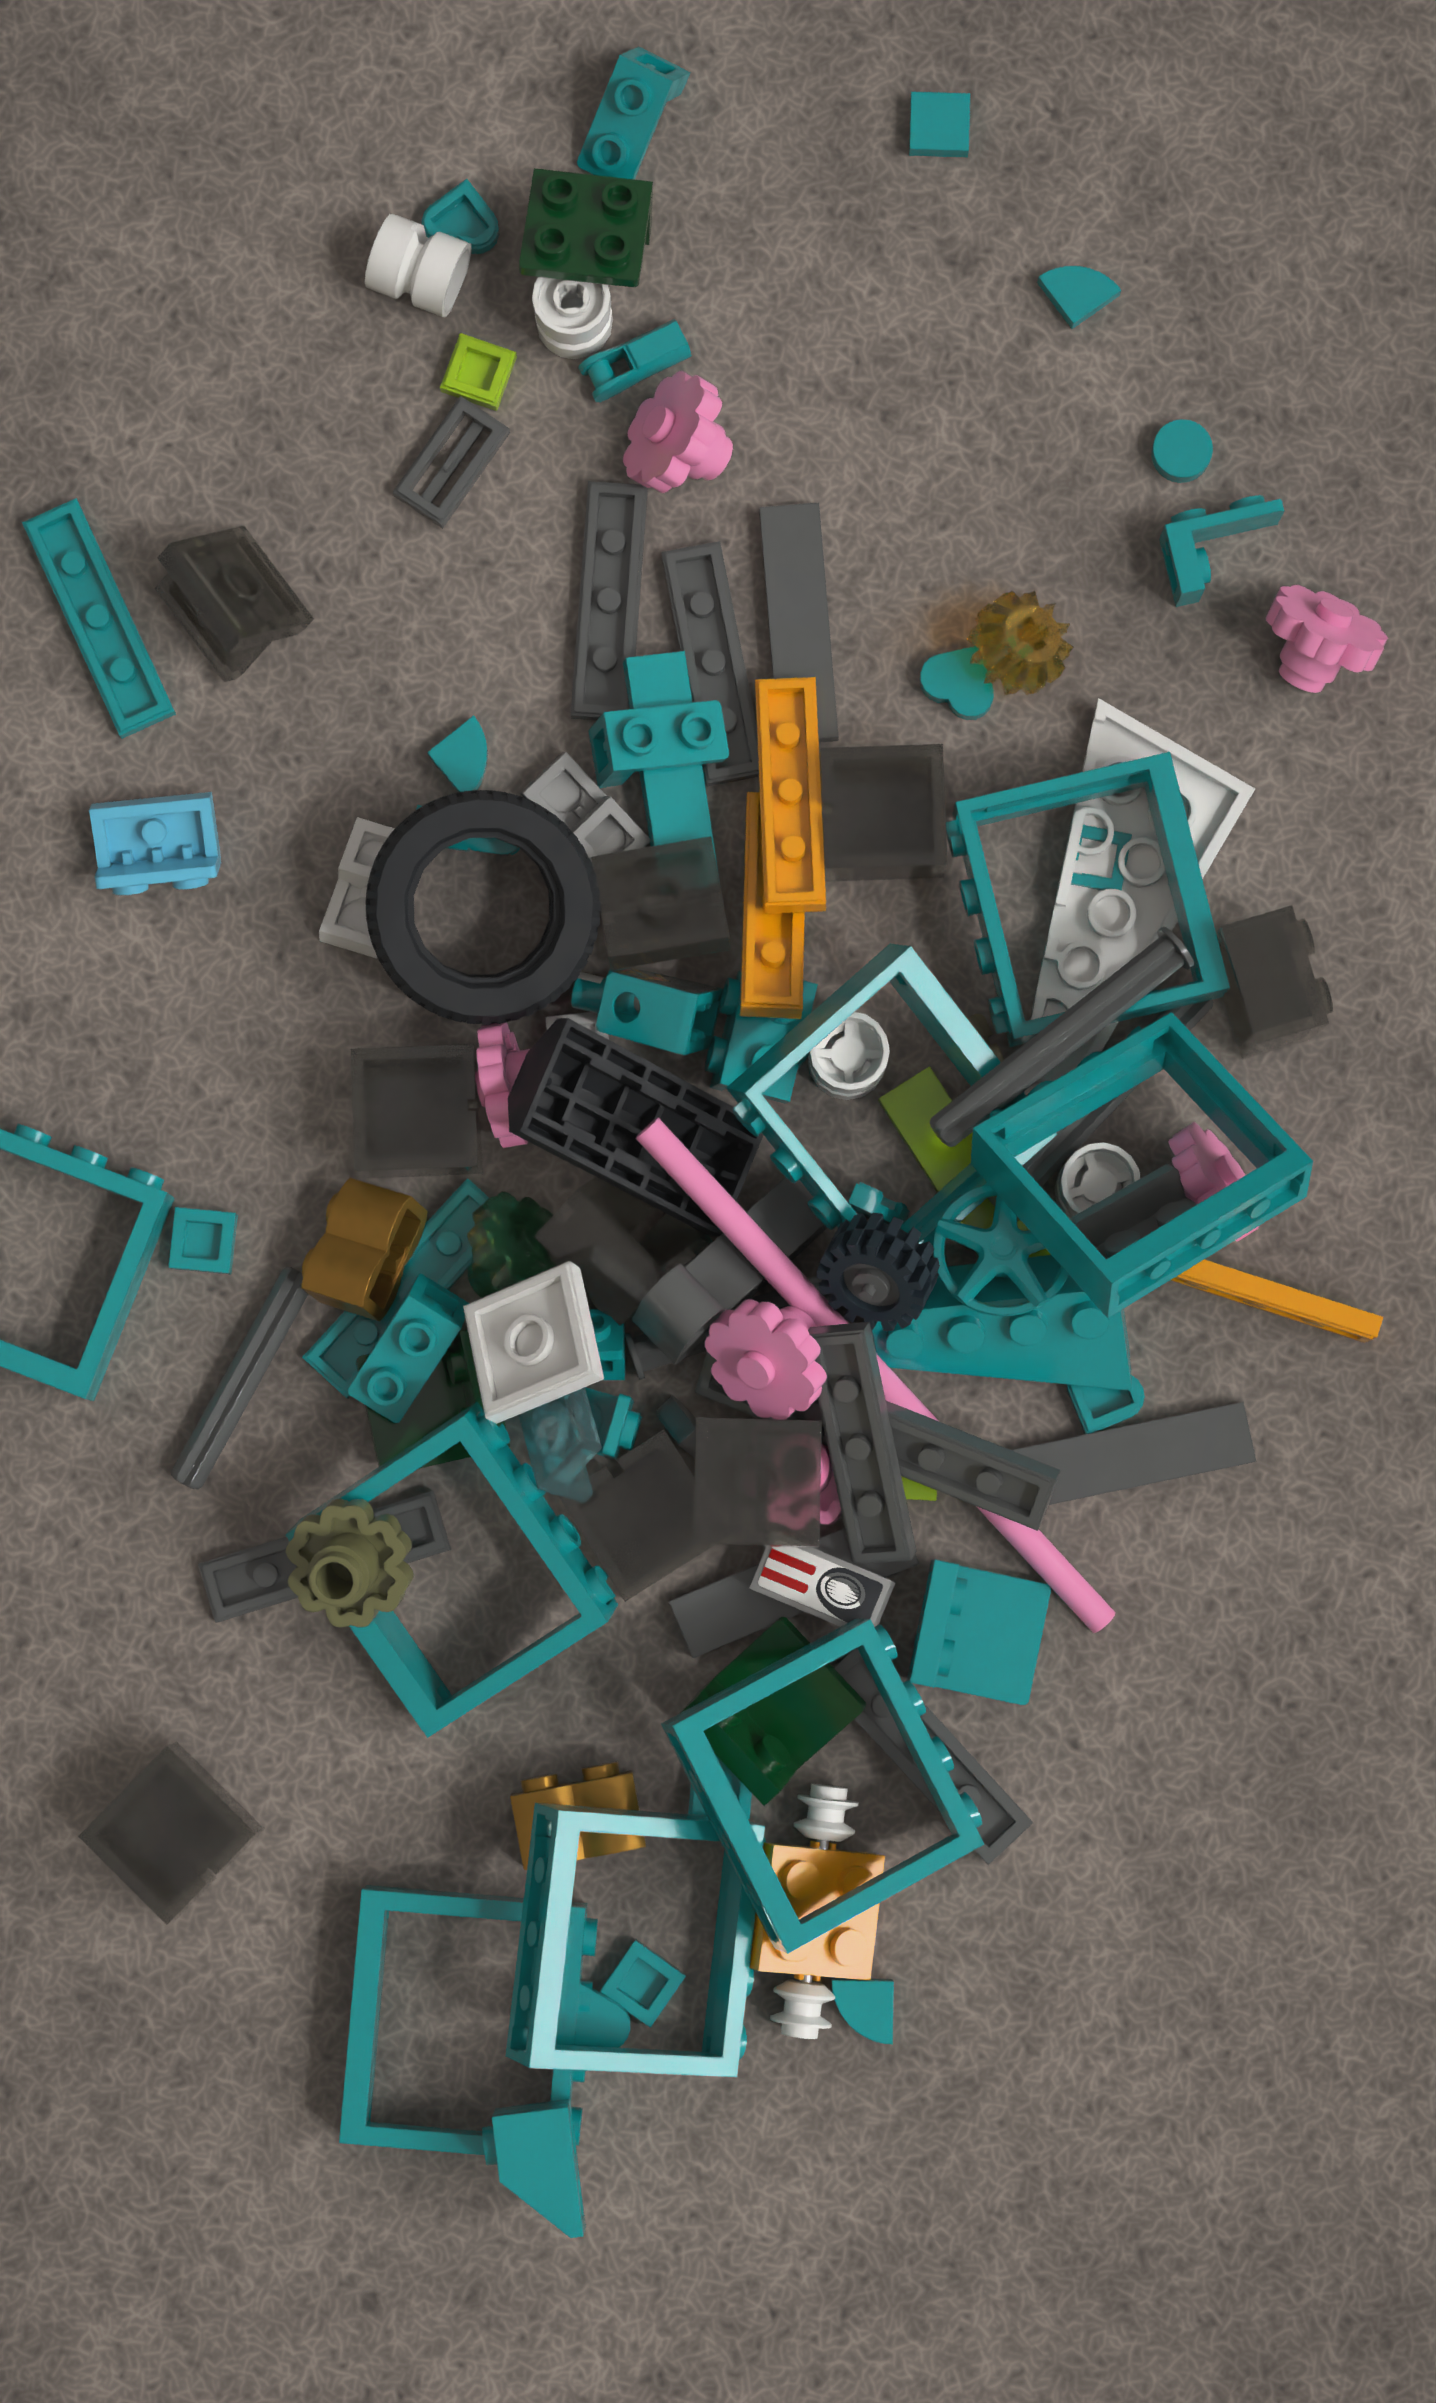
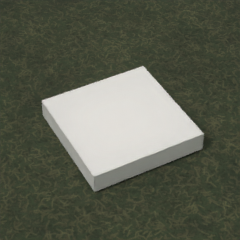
M571 1261L463 1306L486 1419L497 1424L604 1380L581 1269Z

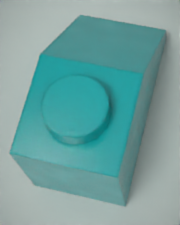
M571 2099L496 2108L492 2115L493 2126L482 2127L486 2165H497L499 2182L568 2237H583L586 2223Z

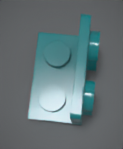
M931 1560L907 1680L914 1684L933 1688L938 1687L1026 1705L1030 1698L1051 1587L1040 1582L968 1568L940 1560Z

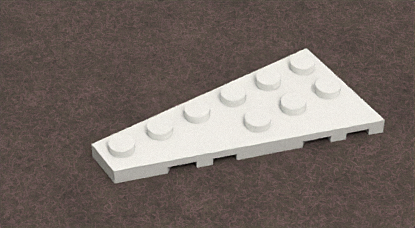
M1098 698L1082 772L1170 752L1203 879L1255 788ZM1144 787L1075 803L1030 1020L1066 1012L1159 938L1157 931L1160 928L1167 927L1172 931L1178 922ZM1083 825L1107 829L1108 835L1106 840L1100 842L1082 838L1080 846ZM1114 831L1132 834L1131 840L1123 846L1118 857V867L1124 877L1122 891L1118 889L1102 891L1071 885L1073 873L1081 875L1085 873L1111 878L1117 845L1111 844ZM1129 850L1127 865L1125 867V855ZM1077 852L1079 853L1078 861L1076 860ZM1118 1022L1107 1025L1037 1082L1054 1081L1075 1069L1089 1054L1102 1051Z

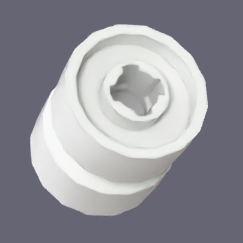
M389 214L374 241L365 272V286L395 299H398L406 292L411 295L413 306L441 317H447L453 308L468 271L472 250L471 243L442 232H437L428 238L425 234L424 225L395 214Z
M544 277L537 278L534 283L532 302L539 338L547 349L560 357L569 359L588 357L600 350L611 335L613 323L611 296L608 285Z
M854 1012L809 1052L808 1064L811 1077L819 1089L831 1097L850 1100L865 1096L876 1088L884 1076L890 1052L887 1035L874 1019L866 1014Z
M1104 1142L1088 1144L1075 1151L1059 1171L1054 1187L1056 1203L1070 1219L1139 1180V1168L1132 1156L1119 1146Z

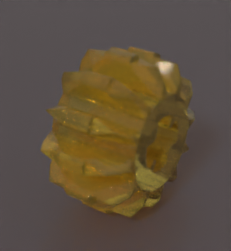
M1011 591L999 596L993 604L988 603L977 613L975 618L977 625L970 630V635L966 640L979 649L972 655L970 663L984 664L988 670L985 675L984 684L994 683L1000 679L1004 695L1015 694L1019 690L1029 695L1039 692L1046 686V683H1052L1062 675L1065 669L1062 661L1069 657L1074 647L1061 638L1067 633L1070 623L1056 622L1052 617L1056 603L1046 604L1041 608L1039 607L1035 591L1024 593L1021 597H1018Z

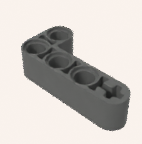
M786 1177L746 1212L791 1261L827 1229L807 1204L813 1196L800 1180L792 1183ZM722 1233L687 1266L684 1267L682 1264H678L665 1274L643 1297L632 1321L676 1365L709 1336L710 1325L725 1310H735L744 1300L753 1297L768 1281Z

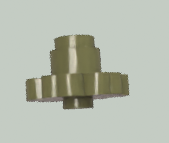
M332 1500L322 1511L321 1516L308 1515L297 1525L294 1537L286 1547L287 1557L297 1566L288 1578V1585L298 1596L300 1604L306 1611L319 1612L325 1609L327 1618L333 1626L347 1627L352 1625L355 1627H366L373 1621L379 1611L391 1612L395 1610L403 1600L406 1589L413 1581V1570L403 1561L411 1550V1539L404 1531H401V1525L394 1515L383 1514L374 1517L373 1509L366 1500Z

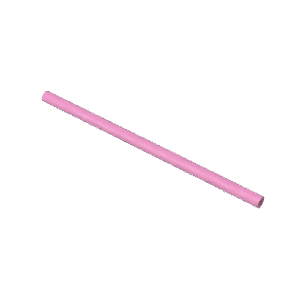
M659 1117L653 1120L636 1136L637 1141L790 1306L805 1311L814 1320L817 1327L849 1324L837 1310H834L828 1304V1300ZM876 1353L886 1401L937 1420ZM977 1507L1092 1633L1100 1631L1113 1619L1115 1611L1039 1529L1036 1531Z

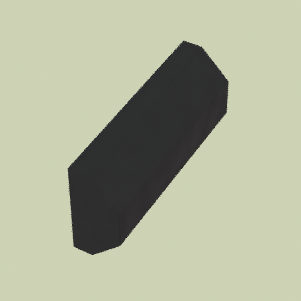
M569 1018L556 1019L528 1051L508 1096L509 1132L709 1236H720L723 1232L637 1141L636 1136L653 1120L659 1117L735 1201L738 1199L763 1138L762 1133L754 1136L741 1124L733 1113V1106Z

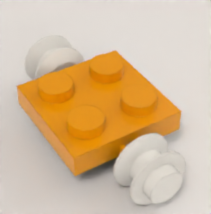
M811 1784L810 1795H797L799 1800L808 1805L807 1818L794 1822V1827L804 1837L817 1839V1841L810 1840V1847L763 1842V1850L798 1919L882 1874L884 1871V1855L836 1849L837 1844L829 1842H841L855 1834V1830L844 1823L845 1810L856 1807L859 1802L847 1800L848 1788ZM880 1903L789 1954L773 1947L757 1913H755L749 1968L763 1972L794 1974V1978L798 1979L786 1980L773 1989L776 1994L785 1999L784 2010L770 2016L771 2021L782 2023V2035L817 2039L819 2028L826 2029L832 2027V2024L820 2015L822 2004L834 2000L835 1995L824 1984L812 1982V1980L820 1981L821 1976L860 1980L871 1979Z

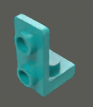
M639 46L620 54L577 159L578 167L593 175L635 179L666 103L681 95L691 72Z
M1255 495L1232 502L1229 505L1230 510L1207 515L1206 509L1197 508L1180 512L1171 517V523L1165 524L1159 541L1175 607L1199 602L1205 590L1204 584L1211 582V569L1204 547L1196 548L1195 543L1278 525L1285 512L1282 499L1265 502L1264 496Z
M717 700L604 712L588 730L597 786L599 788L623 785L635 771L723 762L729 756L722 707Z
M419 1273L407 1291L397 1313L350 1384L348 1394L390 1421L399 1423L462 1328L466 1319L463 1306L470 1303Z
M584 1387L558 1398L546 1440L618 1460L621 1448L628 1451L633 1450L642 1416H640L641 1413L632 1411L634 1405L632 1397L623 1394L614 1396Z

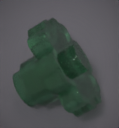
M502 1191L497 1196L488 1198L472 1213L475 1226L467 1232V1238L472 1247L473 1257L472 1264L468 1267L467 1276L471 1287L481 1298L568 1261L580 1267V1261L575 1254L576 1249L572 1239L563 1232L557 1231L558 1225L555 1216L549 1210L541 1207L534 1199L524 1197L518 1202L510 1193Z

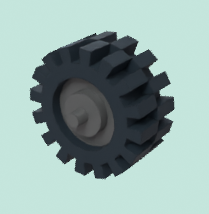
M863 1213L854 1215L851 1222L846 1219L840 1224L822 1256L817 1269V1278L822 1279L819 1289L822 1295L833 1293L828 1304L834 1310L844 1306L847 1309L844 1318L852 1323L857 1315L864 1318V1322H870L872 1330L877 1321H879L883 1331H893L897 1323L903 1329L911 1324L913 1318L917 1320L939 1276L937 1273L940 1267L939 1259L931 1257L934 1248L930 1241L922 1244L918 1243L922 1233L914 1226L908 1233L900 1229L904 1220L893 1217L890 1224L884 1223L882 1213H872L869 1221H867Z

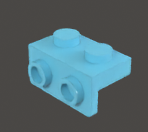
M212 792L91 804L89 813L98 866L94 876L96 889L112 888L115 895H132L148 890V884L172 882L173 888L193 889L207 885L209 883L208 878L217 877L221 865V855Z

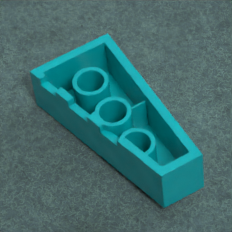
M1052 1255L1028 1257V1263L1045 1291L1055 1279L1061 1265ZM974 1264L950 1266L947 1268L955 1283L960 1286ZM1070 1275L1059 1292L1046 1304L1028 1313L1015 1316H992L968 1308L951 1295L938 1276L937 1282L917 1320L913 1318L911 1324L903 1329L897 1323L893 1331H883L881 1322L877 1321L872 1330L876 1353L889 1368L1132 1390L1130 1349L1124 1309L1107 1318ZM996 1276L974 1297V1299L995 1306H1012L1028 1301L1009 1277L1002 1278Z

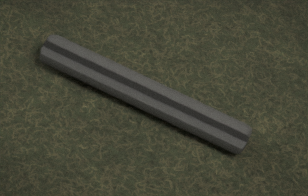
M292 1267L282 1269L175 1463L171 1476L176 1481L191 1489L198 1490L203 1487L308 1296V1293L301 1288L303 1277L300 1271Z

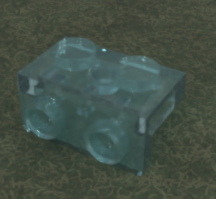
M584 1387L518 1415L537 1488L552 1495H560L585 1503L593 1495L586 1464L602 1448Z

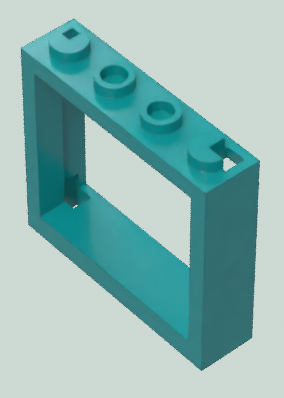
M1170 752L955 802L952 812L954 821L945 822L946 837L952 857H963L968 879L959 881L961 898L967 917L977 915L983 938L974 939L976 959L981 975L992 974L997 997L988 999L990 1015L996 1034L1006 1032L1009 1047L1027 1043L1065 1012L1025 1021L978 826L1144 787L1183 943L1194 961V966L1190 968L1193 982L1151 991L1111 1023L1221 998L1229 990L1230 986Z
M891 943L887 945L726 1087L738 1103L732 1108L737 1119L754 1136H758L760 1133L765 1136L775 1149L770 1155L774 1165L790 1182L796 1183L798 1180L801 1181L813 1196L807 1202L809 1208L830 1230H833L836 1226L839 1228L840 1224L846 1219L851 1222L853 1216L857 1215V1213L763 1097V1092L888 982L899 993L970 1086L1001 1063L911 946ZM1024 1092L1021 1093L1018 1097H1016L1013 1101H1011L1001 1110L1010 1107L1016 1102L1027 1097V1095ZM1057 1134L1051 1135L1015 1158L1023 1166ZM970 1163L905 1221L900 1229L908 1233L914 1226L922 1233L918 1243L922 1244L930 1241L933 1246L938 1221L949 1206L968 1191L988 1183ZM986 1198L968 1206L954 1221L961 1222Z
M1172 1012L1143 1029L1137 1026L1128 1034L1126 1039L1106 1051H1096L1089 1054L1075 1069L1058 1079L1039 1083L1028 1093L1027 1097L1010 1107L990 1112L989 1119L973 1128L971 1165L1107 1318L1306 1198L1313 1166V1160ZM1164 1069L1257 1169L1110 1258L1105 1259L1015 1157Z
M17 1124L14 1134L0 1129V1150L143 1204L77 1369L0 1339V1367L78 1397L95 1401L175 1198L161 1190L164 1179L148 1172L130 1167L129 1173L125 1177L104 1169L108 1158L93 1151L74 1145L70 1155L48 1147L51 1136L21 1124Z
M478 1402L306 1515L321 1516L322 1511L335 1499L347 1501L363 1499L369 1502L456 1443L461 1442L579 1611L577 1615L453 1695L394 1611H379L373 1621L366 1627L350 1625L349 1627L427 1738L607 1623L618 1606L614 1599L616 1595L606 1582L609 1577L608 1574L598 1565L591 1566L579 1548L581 1546V1539L574 1525L563 1514L558 1516L555 1514L543 1497L546 1494V1490L540 1476L528 1463L520 1464L507 1445L510 1443V1438L503 1423L497 1426L496 1423L486 1419L484 1410ZM304 1516L303 1518H301V1519L285 1534V1536L288 1538L289 1541H291V1539L294 1537V1533H295V1530H296L297 1525H298L306 1516Z
M854 1619L661 1723L773 1947L786 1954L791 1953L984 1845L977 1830V1827L983 1824L981 1815L975 1803L966 1792L958 1793L948 1773L954 1769L950 1753L938 1736L930 1737L920 1716L926 1713L923 1700L909 1680L902 1682L892 1662L893 1659L898 1657L896 1647L886 1629L880 1624L874 1627L871 1619ZM857 1648L952 1835L798 1919L703 1731Z
M535 1803L505 2056L528 2068L737 2077L739 2059L743 2057L747 2045V2035L743 2020L746 1997L751 1993L754 1982V1971L749 1966L756 1911L725 1850L702 2052L555 2045L580 1831L720 1841L708 1816ZM749 1821L763 1848V1842H766L764 1837L765 1826Z
M366 1885L362 1888L339 2143L484 2155L482 2131L371 2122L389 1911L521 1922L524 1898ZM572 1902L555 2045L575 2046L577 2011L590 2012L592 1992L579 1991L580 1982L591 1990L593 1988V1981H581L583 1955L595 1956L598 1919L587 1918L588 1903ZM553 2069L551 2101L571 2099L573 2082H585L586 2070ZM572 2107L576 2145L579 2146L583 2108Z

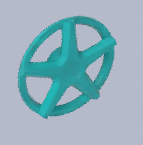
M989 1184L977 1187L963 1194L949 1206L938 1221L933 1244L934 1258L939 1259L940 1265L937 1273L953 1297L977 1312L992 1316H1015L1028 1313L1051 1300L1059 1292L1069 1276L1063 1267L1060 1266L1053 1282L1045 1291L1043 1290L1028 1263V1257L1034 1252L1045 1249V1247L1030 1230L1023 1231L1018 1228L1016 1214ZM997 1196L991 1227L983 1229L954 1221L971 1204L984 1198ZM946 1238L978 1253L977 1262L960 1286L955 1283L946 1265L944 1255ZM996 1276L1002 1278L1009 1277L1028 1301L1012 1306H995L974 1299V1297Z

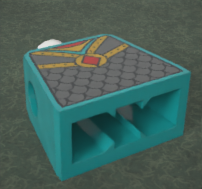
M626 967L609 970L606 978L580 972L574 984L571 1004L574 1008L597 1013L596 1030L599 1032L687 1055L709 1048L717 1023L719 1003L723 989ZM635 996L637 997L640 1004L639 1013L636 1011L634 1006Z

